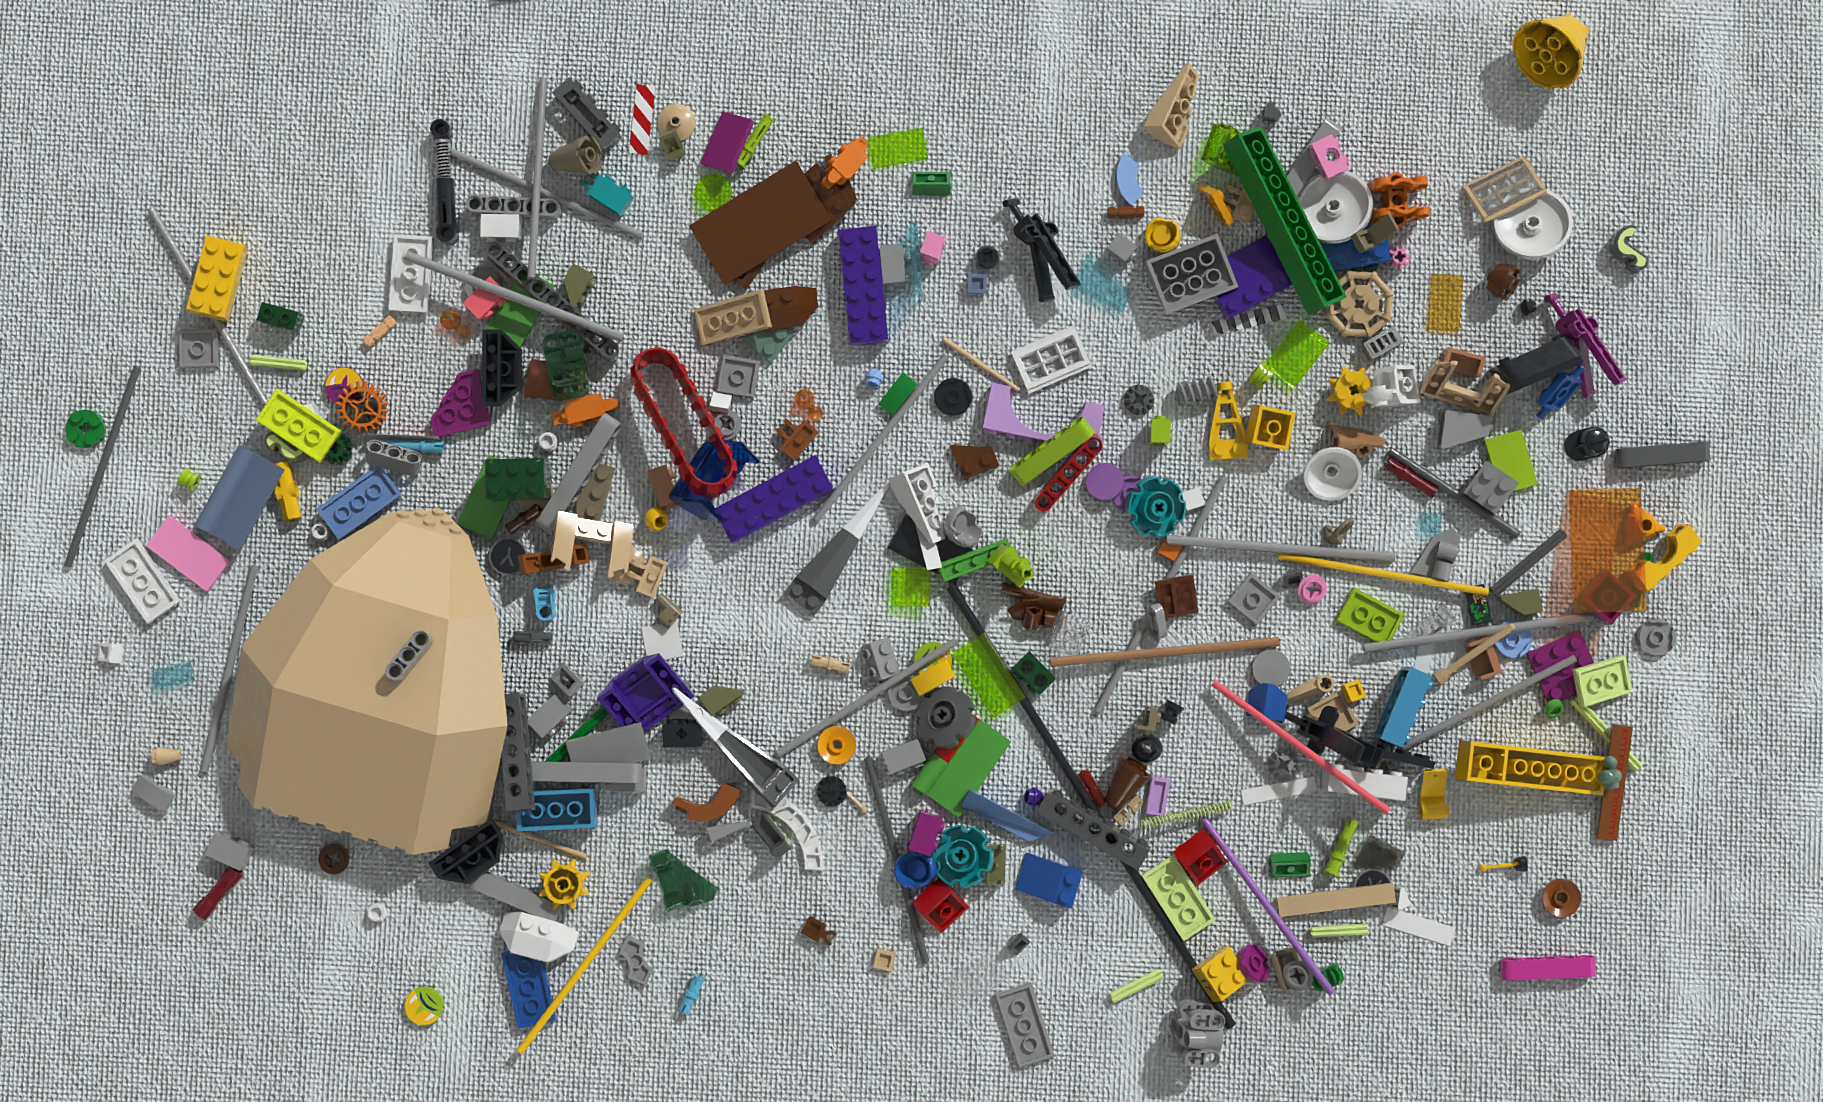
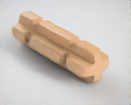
M388 316L384 319V323L381 322L370 332V335H366L363 338L364 343L371 347L376 343L375 340H379L389 331V328H393L396 325L393 317Z

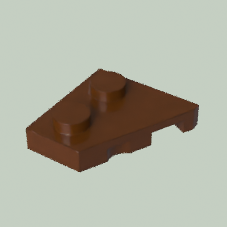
M950 446L964 480L999 466L992 447Z

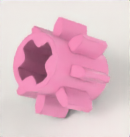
M1396 246L1395 252L1389 250L1391 257L1390 269L1397 267L1398 271H1400L1402 264L1404 266L1409 265L1406 260L1411 255H1407L1405 252L1407 248L1401 250ZM1396 255H1398V257H1402V260L1400 262L1398 259H1395Z

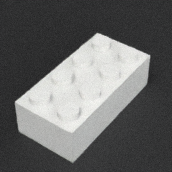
M1330 763L1374 797L1404 801L1406 799L1408 777L1402 776V772L1387 770L1385 774L1383 770L1367 768V771H1364L1362 767L1348 765V769H1344L1345 765ZM1323 769L1321 789L1330 792L1358 795Z

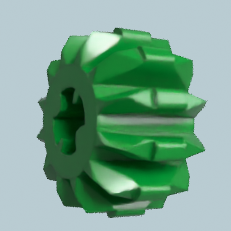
M1331 964L1319 969L1332 987L1344 981L1342 969H1340L1338 964ZM1313 975L1312 986L1316 991H1324V988Z

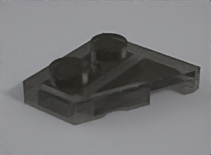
M1370 834L1352 866L1355 869L1385 868L1387 870H1396L1405 855V851Z

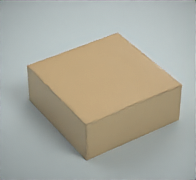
M877 948L873 968L892 972L896 952Z

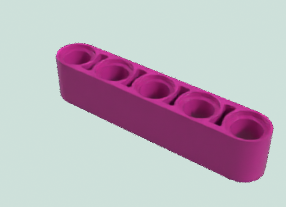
M1595 956L1500 959L1501 979L1529 980L1596 976Z

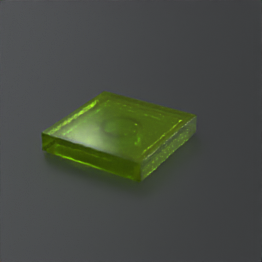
M892 568L891 606L930 607L931 570H927V568Z

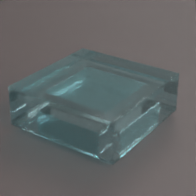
M1421 513L1420 532L1441 533L1442 514Z

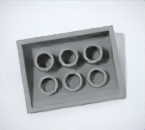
M1218 234L1154 257L1144 263L1149 280L1166 315L1238 288Z

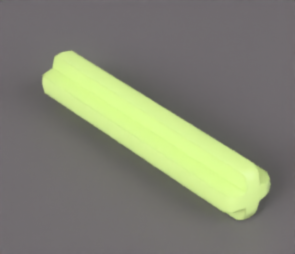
M259 355L250 356V364L253 366L299 371L307 370V361Z
M1366 924L1310 928V936L1312 938L1367 935L1368 933Z
M1157 969L1110 992V997L1116 1003L1162 980L1164 976L1161 970Z

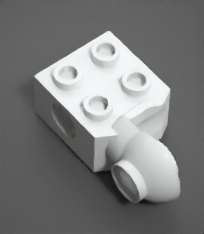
M1394 365L1375 369L1373 387L1367 388L1368 392L1361 394L1362 398L1370 404L1371 408L1402 407L1420 403L1415 365Z

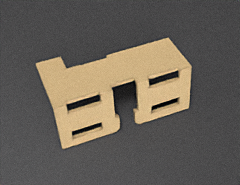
M1135 794L1112 817L1123 826L1131 818V814L1127 813L1124 808L1128 805L1136 813L1145 803Z

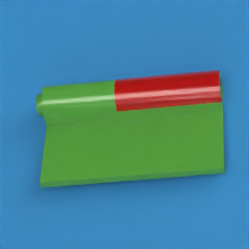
M972 713L971 715L976 720L970 735L967 738L961 737L959 745L946 749L936 747L911 783L914 786L912 788L914 792L920 796L924 793L958 818L965 809L961 804L969 789L975 792L978 791L1011 743L1009 739Z

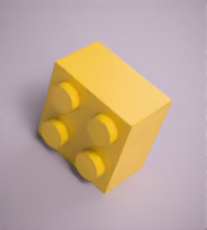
M1252 404L1244 442L1288 450L1296 413Z
M1230 946L1219 948L1191 969L1212 1002L1223 1001L1248 982L1242 974L1238 958Z

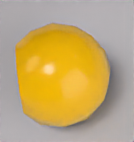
M652 507L646 512L644 522L649 529L660 531L668 524L669 517L664 509Z

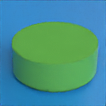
M1554 699L1544 706L1543 711L1549 718H1555L1563 712L1564 705L1560 700Z

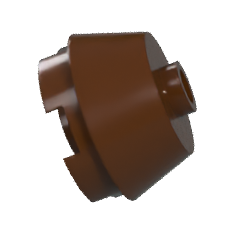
M1497 264L1488 274L1486 289L1498 300L1508 301L1509 297L1507 296L1509 293L1514 294L1520 280L1517 278V275L1522 273V269L1512 264Z

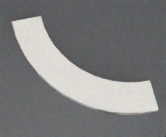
M752 789L750 808L766 811L784 821L800 843L804 859V870L823 871V853L820 840L805 814L785 798L776 807L772 808Z

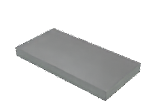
M641 722L566 740L571 762L638 763L651 759Z
M1028 982L994 993L1018 1069L1055 1057L1032 983Z

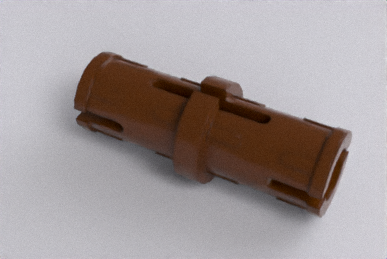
M534 504L528 510L520 512L515 519L505 524L507 531L510 534H514L520 528L530 525L533 519L541 515V507Z

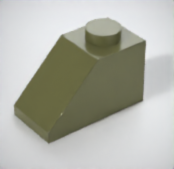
M1539 589L1496 596L1498 602L1518 615H1526V618L1538 616L1537 612L1543 611Z

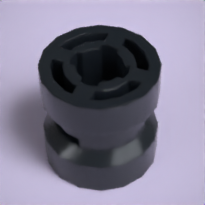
M1166 700L1164 710L1160 711L1161 718L1176 725L1177 717L1184 708L1170 700Z

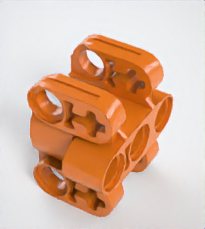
M1395 172L1387 177L1375 178L1367 183L1371 194H1382L1383 208H1374L1369 222H1377L1385 215L1391 214L1392 217L1399 219L1397 226L1401 228L1407 221H1419L1430 216L1429 206L1417 207V205H1414L1408 209L1407 193L1420 192L1428 187L1427 176L1405 178L1402 174ZM1392 197L1397 199L1398 205L1392 202Z

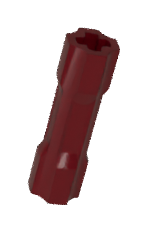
M228 866L215 886L192 909L199 918L207 920L227 892L244 876L243 872Z

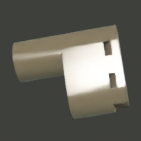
M660 593L654 600L664 609L656 620L664 627L670 628L683 611L663 593Z

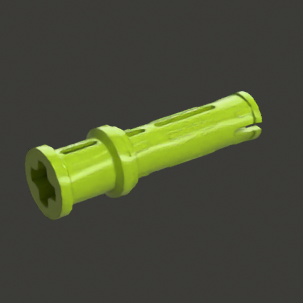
M767 114L763 115L745 143L736 164L742 169L746 168V163L750 157L755 155V148L774 122V119Z
M1349 818L1346 819L1347 821L1334 852L1331 851L1329 854L1330 859L1326 868H1323V871L1336 877L1340 876V868L1343 862H1346V851L1359 824Z

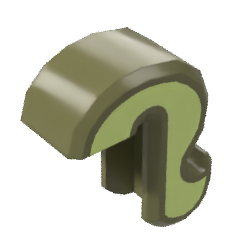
M269 432L265 436L264 443L266 447L274 452L279 450L284 460L298 463L310 457L273 432Z

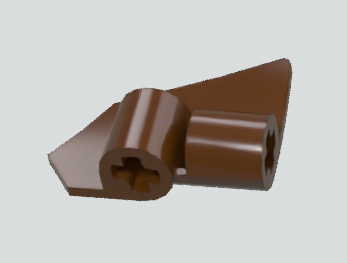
M1066 598L1023 599L1008 608L1007 611L1012 619L1021 620L1022 626L1028 630H1037L1039 625H1042L1044 628L1060 629L1062 625V609Z

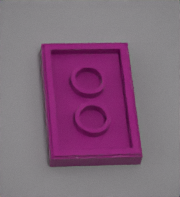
M722 111L700 163L706 167L733 174L754 121Z

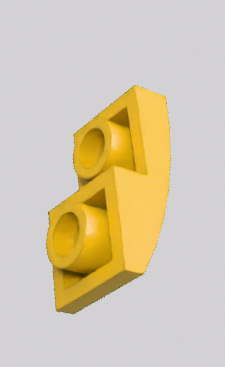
M944 660L910 680L919 696L952 679L955 677V674L948 661Z

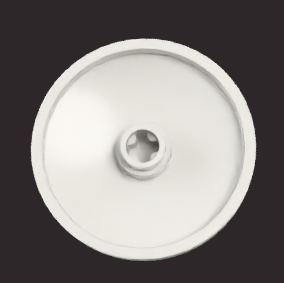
M1349 171L1325 182L1319 173L1304 184L1297 196L1319 242L1336 244L1350 240V236L1354 233L1364 230L1373 213V199L1369 187L1363 179Z
M1533 188L1519 189V191L1523 194ZM1547 190L1546 194L1493 221L1494 233L1500 245L1512 255L1530 260L1547 258L1560 251L1569 240L1573 226V218L1568 205L1560 196ZM1514 191L1513 193L1506 196L1502 201L1506 202L1510 199L1517 197L1518 195Z

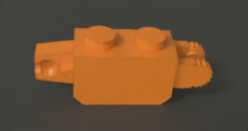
M860 136L857 140H852L848 145L844 143L837 150L839 155L837 157L833 155L826 163L828 167L824 171L826 176L822 179L821 186L829 189L835 183L843 185L854 175L867 159L865 150L869 143Z
M598 394L566 401L564 409L552 413L554 425L569 424L574 426V428L586 426V422L593 421V423H597L605 413L619 410L620 403L616 398L604 400Z

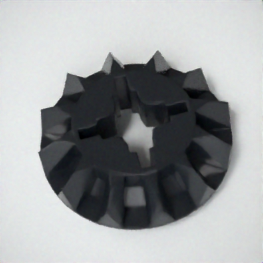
M1143 734L1139 738L1136 737V740L1132 743V754L1141 762L1155 761L1162 753V743L1158 737L1156 738L1152 734ZM1143 744L1150 745L1151 751L1148 749L1143 750Z
M827 776L818 783L816 794L819 801L825 806L834 807L845 800L847 788L839 777ZM830 784L832 789L839 790L833 794V797L829 793H824L830 788Z

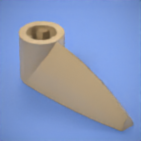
M1318 675L1302 683L1287 693V703L1331 691L1335 684L1334 679L1329 675ZM1323 678L1328 681L1326 688L1320 685Z

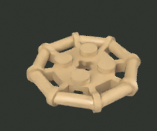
M1347 270L1338 279L1341 286L1349 281L1350 287L1345 291L1347 298L1340 301L1338 310L1334 311V305L1326 308L1325 318L1331 321L1343 337L1373 338L1377 331L1393 319L1391 314L1394 291L1388 288L1375 271L1358 272ZM1353 279L1369 281L1367 285H1355ZM1372 282L1383 292L1382 295L1378 296L1370 287ZM1385 298L1384 313L1378 311L1379 300ZM1356 299L1358 301L1363 300V309H1356L1354 307ZM1341 313L1348 321L1346 326L1336 317V314ZM1375 315L1381 317L1380 320L1369 328L1368 322ZM1352 323L1363 324L1365 330L1349 328Z

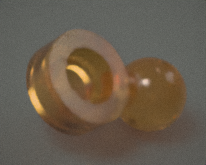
M447 309L442 313L440 323L444 328L448 330L455 329L457 337L462 340H466L471 336V328L460 324L461 317L457 311Z
M808 389L799 390L795 396L797 405L802 409H808V417L811 420H820L823 416V411L819 406H814V394ZM807 395L808 399L802 401V396Z

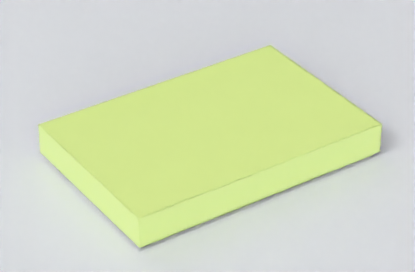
M1625 655L1615 656L1573 669L1580 707L1584 708L1632 693Z

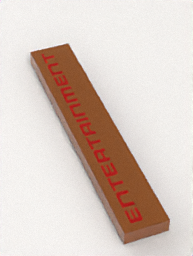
M1612 724L1608 756H1614L1617 759V766L1615 768L1621 771L1622 778L1619 781V788L1604 789L1596 835L1599 839L1617 841L1633 731L1632 726Z

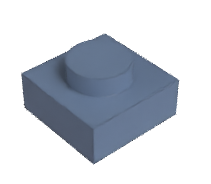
M968 274L967 294H987V274Z

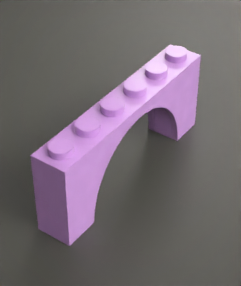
M991 384L982 430H986V434L997 435V433L1005 434V438L1016 439V436L1022 437L1023 441L1034 443L1035 440L1044 443L1056 434L1035 432L1023 425L1016 417L1011 405V386ZM1086 402L1080 417L1083 416L1095 430L1094 434L1099 435L1105 406ZM1093 439L1089 441L1088 445L1091 448H1096L1098 441Z

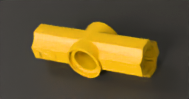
M288 461L276 463V465L285 469L275 487V494L277 500L281 503L284 521L300 519L302 514L298 501L299 489L293 480L290 463Z

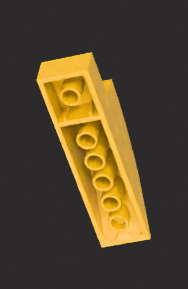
M1459 740L1455 779L1603 796V783L1598 780L1597 775L1606 769L1603 763L1605 757Z

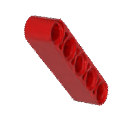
M1093 434L1088 440L1079 445L1036 494L1035 507L1039 511H1048L1098 455L1103 446L1102 439L1098 434ZM1097 440L1099 445L1096 448H1091L1088 445L1089 441ZM1083 454L1086 456V460L1078 462L1076 456ZM1068 468L1074 471L1073 475L1069 477L1063 474V471ZM1059 483L1061 488L1058 491H1054L1051 489V485ZM1045 497L1049 502L1046 505H1041L1038 500Z

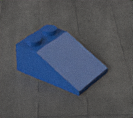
M1026 852L1015 890L1072 909L1083 871Z

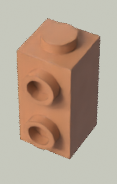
M663 465L648 470L659 506L661 508L665 507L666 510L677 507L676 503L680 502L679 497H682L679 487L675 486L672 480L675 479L673 469Z

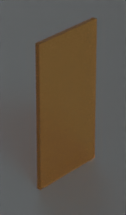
M1641 488L1569 490L1573 613L1647 611Z

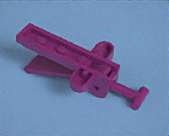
M1557 293L1546 295L1544 301L1550 302L1560 317L1555 324L1556 330L1563 336H1568L1570 340H1574V345L1584 357L1585 362L1578 364L1585 368L1580 375V379L1583 381L1581 384L1582 396L1587 398L1596 393L1588 348L1614 386L1627 380L1595 332L1599 328L1597 321L1592 316L1585 317L1580 308L1566 313L1557 300L1559 298Z

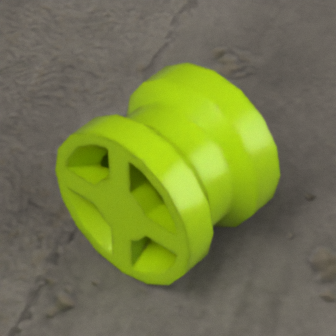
M185 468L178 477L177 485L185 486L189 491L193 492L200 483L201 475L198 473L193 474L190 469Z

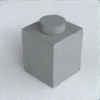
M1118 233L1107 247L1106 252L1122 264H1125L1127 260L1131 262L1137 253L1134 250L1137 246Z

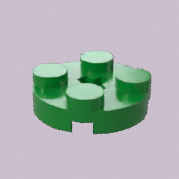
M75 411L71 413L66 422V438L75 446L92 448L104 439L106 434L105 422L94 411ZM87 424V427L90 428V431H86V433L83 434V431L81 430L82 426Z

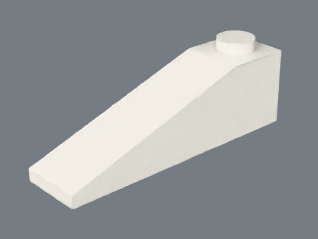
M927 463L902 472L888 479L895 497L929 543L933 544L945 539L942 516L938 513L937 505L940 504L939 498H936L934 488L937 487L929 464Z

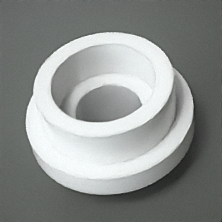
M318 522L312 527L311 533L314 539L325 541L330 537L331 529L327 523ZM321 528L325 530L323 535L319 534Z

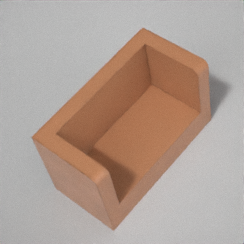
M1448 347L1443 350L1440 362L1458 361L1453 373L1476 379L1482 374L1486 357Z
M1490 636L1464 643L1466 653L1483 643ZM1493 645L1470 661L1476 680H1483L1503 673Z

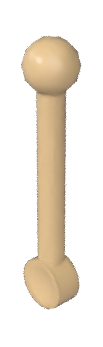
M847 791V796L860 808L861 813L866 814L868 808L862 806Z

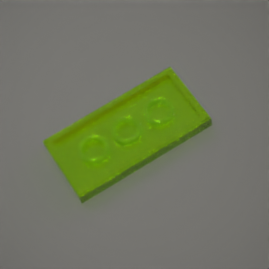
M985 632L952 652L993 718L1026 698Z

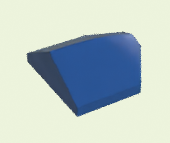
M1262 683L1249 690V705L1268 719L1285 721L1288 700L1286 693L1275 684Z

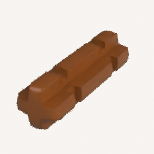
M1121 206L1118 209H1115V207L1107 208L1108 218H1116V216L1118 218H1134V216L1138 218L1144 217L1145 214L1144 206H1136V208H1133V206Z

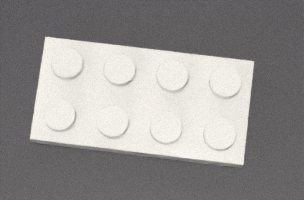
M394 234L388 310L428 313L431 270L404 260L406 252L409 251L432 260L433 237Z
M134 539L104 560L147 624H150L181 602L138 539Z

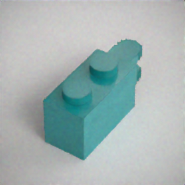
M587 174V176L596 180L593 185L582 179L579 181L582 186L589 190L587 194L590 198L621 218L634 200L630 189L623 185L620 188L615 184L616 181L608 175L603 177L597 174Z

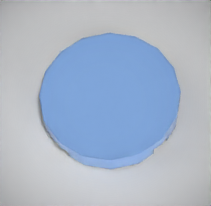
M1509 620L1502 622L1501 624L1514 623L1520 621ZM1527 630L1509 633L1496 642L1494 648L1500 655L1506 658L1522 657L1529 651L1532 645L1531 632Z

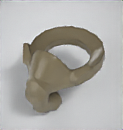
M1351 518L1345 520L1333 531L1332 535L1330 532L1333 529L1327 524L1324 530L1327 542L1336 545L1342 544V537L1347 535V531L1353 526L1355 521Z

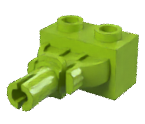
M1001 543L987 562L1020 588L1026 580L1033 577L1034 569L1030 567L1031 562L1024 556L1020 558L1016 555L1018 551L1010 544L1005 546Z

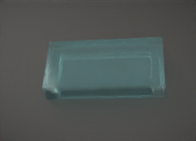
M191 661L151 670L155 689L195 680Z

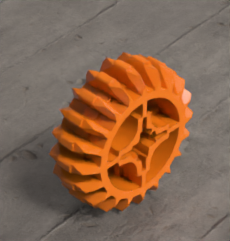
M357 381L356 388L350 383L348 385L350 391L343 388L342 391L346 395H338V398L343 401H336V405L342 407L336 409V413H343L338 419H346L343 423L344 426L351 423V431L357 426L358 433L361 432V427H364L365 433L369 432L368 426H371L372 430H376L374 423L381 426L382 422L379 418L383 420L387 418L382 412H389V409L383 408L384 405L389 404L388 401L382 402L381 400L386 397V394L379 396L378 393L382 389L378 388L374 391V383L368 388L367 381H364L363 387ZM358 391L366 392L365 396L361 400H356L349 397L351 394ZM371 395L378 402V411L369 405ZM367 398L365 402V407L368 408V410H363V412H361L358 416L360 407L357 406V404H361ZM346 403L355 408L356 412L353 419L347 412ZM363 414L375 416L369 422H358Z

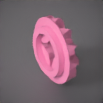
M1307 574V577L1301 579L1300 584L1297 586L1298 596L1307 604L1318 603L1327 592L1326 581L1317 574ZM1312 584H1313V586H1314L1315 588H1317L1318 590H1316V589H1315V590H1311V593H1310V591L1307 590L1306 588L1311 587Z

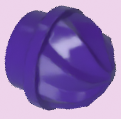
M1036 787L1027 788L1024 796L1025 803L1033 807L1040 805L1044 799L1043 793Z

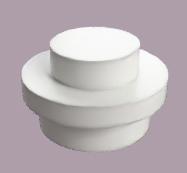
M550 432L543 433L538 439V445L544 451L549 452L557 447L558 440Z
M381 903L372 904L367 910L368 918L376 923L383 921L387 916L386 907Z

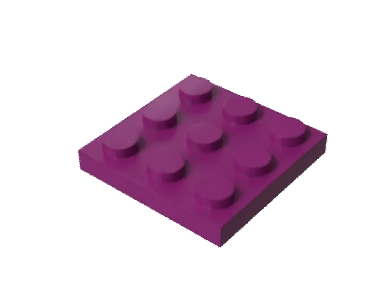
M1580 630L1526 653L1534 674L1572 655L1577 659V662L1538 681L1547 703L1554 699L1563 701L1577 695L1573 669L1594 663Z

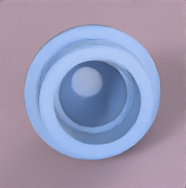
M878 369L869 370L864 377L866 380L865 384L872 388H879L880 384L883 383L882 372Z

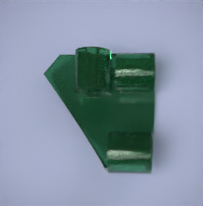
M667 849L649 855L652 869L659 878L664 893V904L668 912L684 906L693 907L714 900L719 888L699 875Z

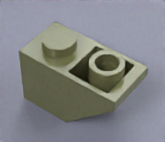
M572 263L564 278V283L571 305L578 310L579 306L582 307L587 299L585 295L588 290H592L596 280H594L595 276L592 273Z
M715 685L700 695L699 698L711 715L717 714L719 716L727 711V705L730 703L735 705L743 699L742 695L745 692L740 689Z

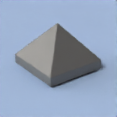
M1301 569L1288 570L1283 574L1285 589L1300 584L1301 579H1303Z
M1022 933L1011 936L1007 947L1018 955L1030 941Z

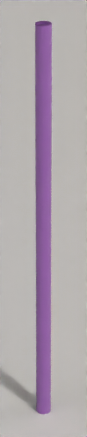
M1207 817L1200 819L1199 821L1327 994L1329 996L1335 992L1333 987Z

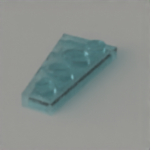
M911 222L910 228H906L907 240H911V247H907L908 259H912V266H909V278L913 277L914 285H910L911 297H915V301H922L917 222Z

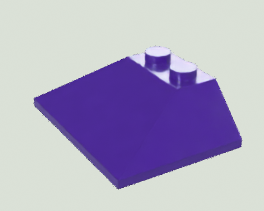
M657 653L642 657L615 676L598 695L597 699L621 727L641 722L645 732L683 705L673 693L672 688L678 689L689 699H692L694 694L661 654Z

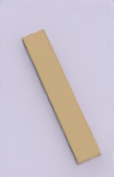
M1392 882L1277 897L1279 916L1285 917L1396 903Z

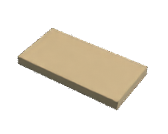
M762 289L694 309L701 344L704 347L772 327L764 290Z

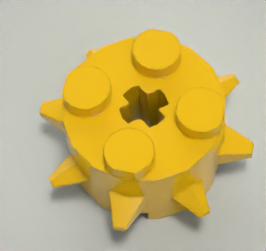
M1343 366L1340 377L1328 379L1332 389L1327 401H1335V405L1340 408V415H1343L1346 411L1354 410L1358 416H1362L1363 406L1368 403L1362 398L1361 394L1367 393V388L1373 387V381L1364 374L1365 368L1362 367L1359 371H1349L1346 366ZM1353 387L1356 393L1351 395L1349 388Z
M554 859L552 860L553 869L548 873L539 874V877L544 880V889L539 893V896H547L553 901L554 910L560 904L566 903L572 909H576V899L581 895H589V892L584 888V880L589 876V873H581L575 868V859H572L568 865H560ZM566 879L569 886L562 889L560 881H565Z

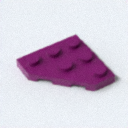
M479 369L458 373L453 385L448 389L440 402V406L430 419L434 436L438 437L492 425L488 406H482V381Z

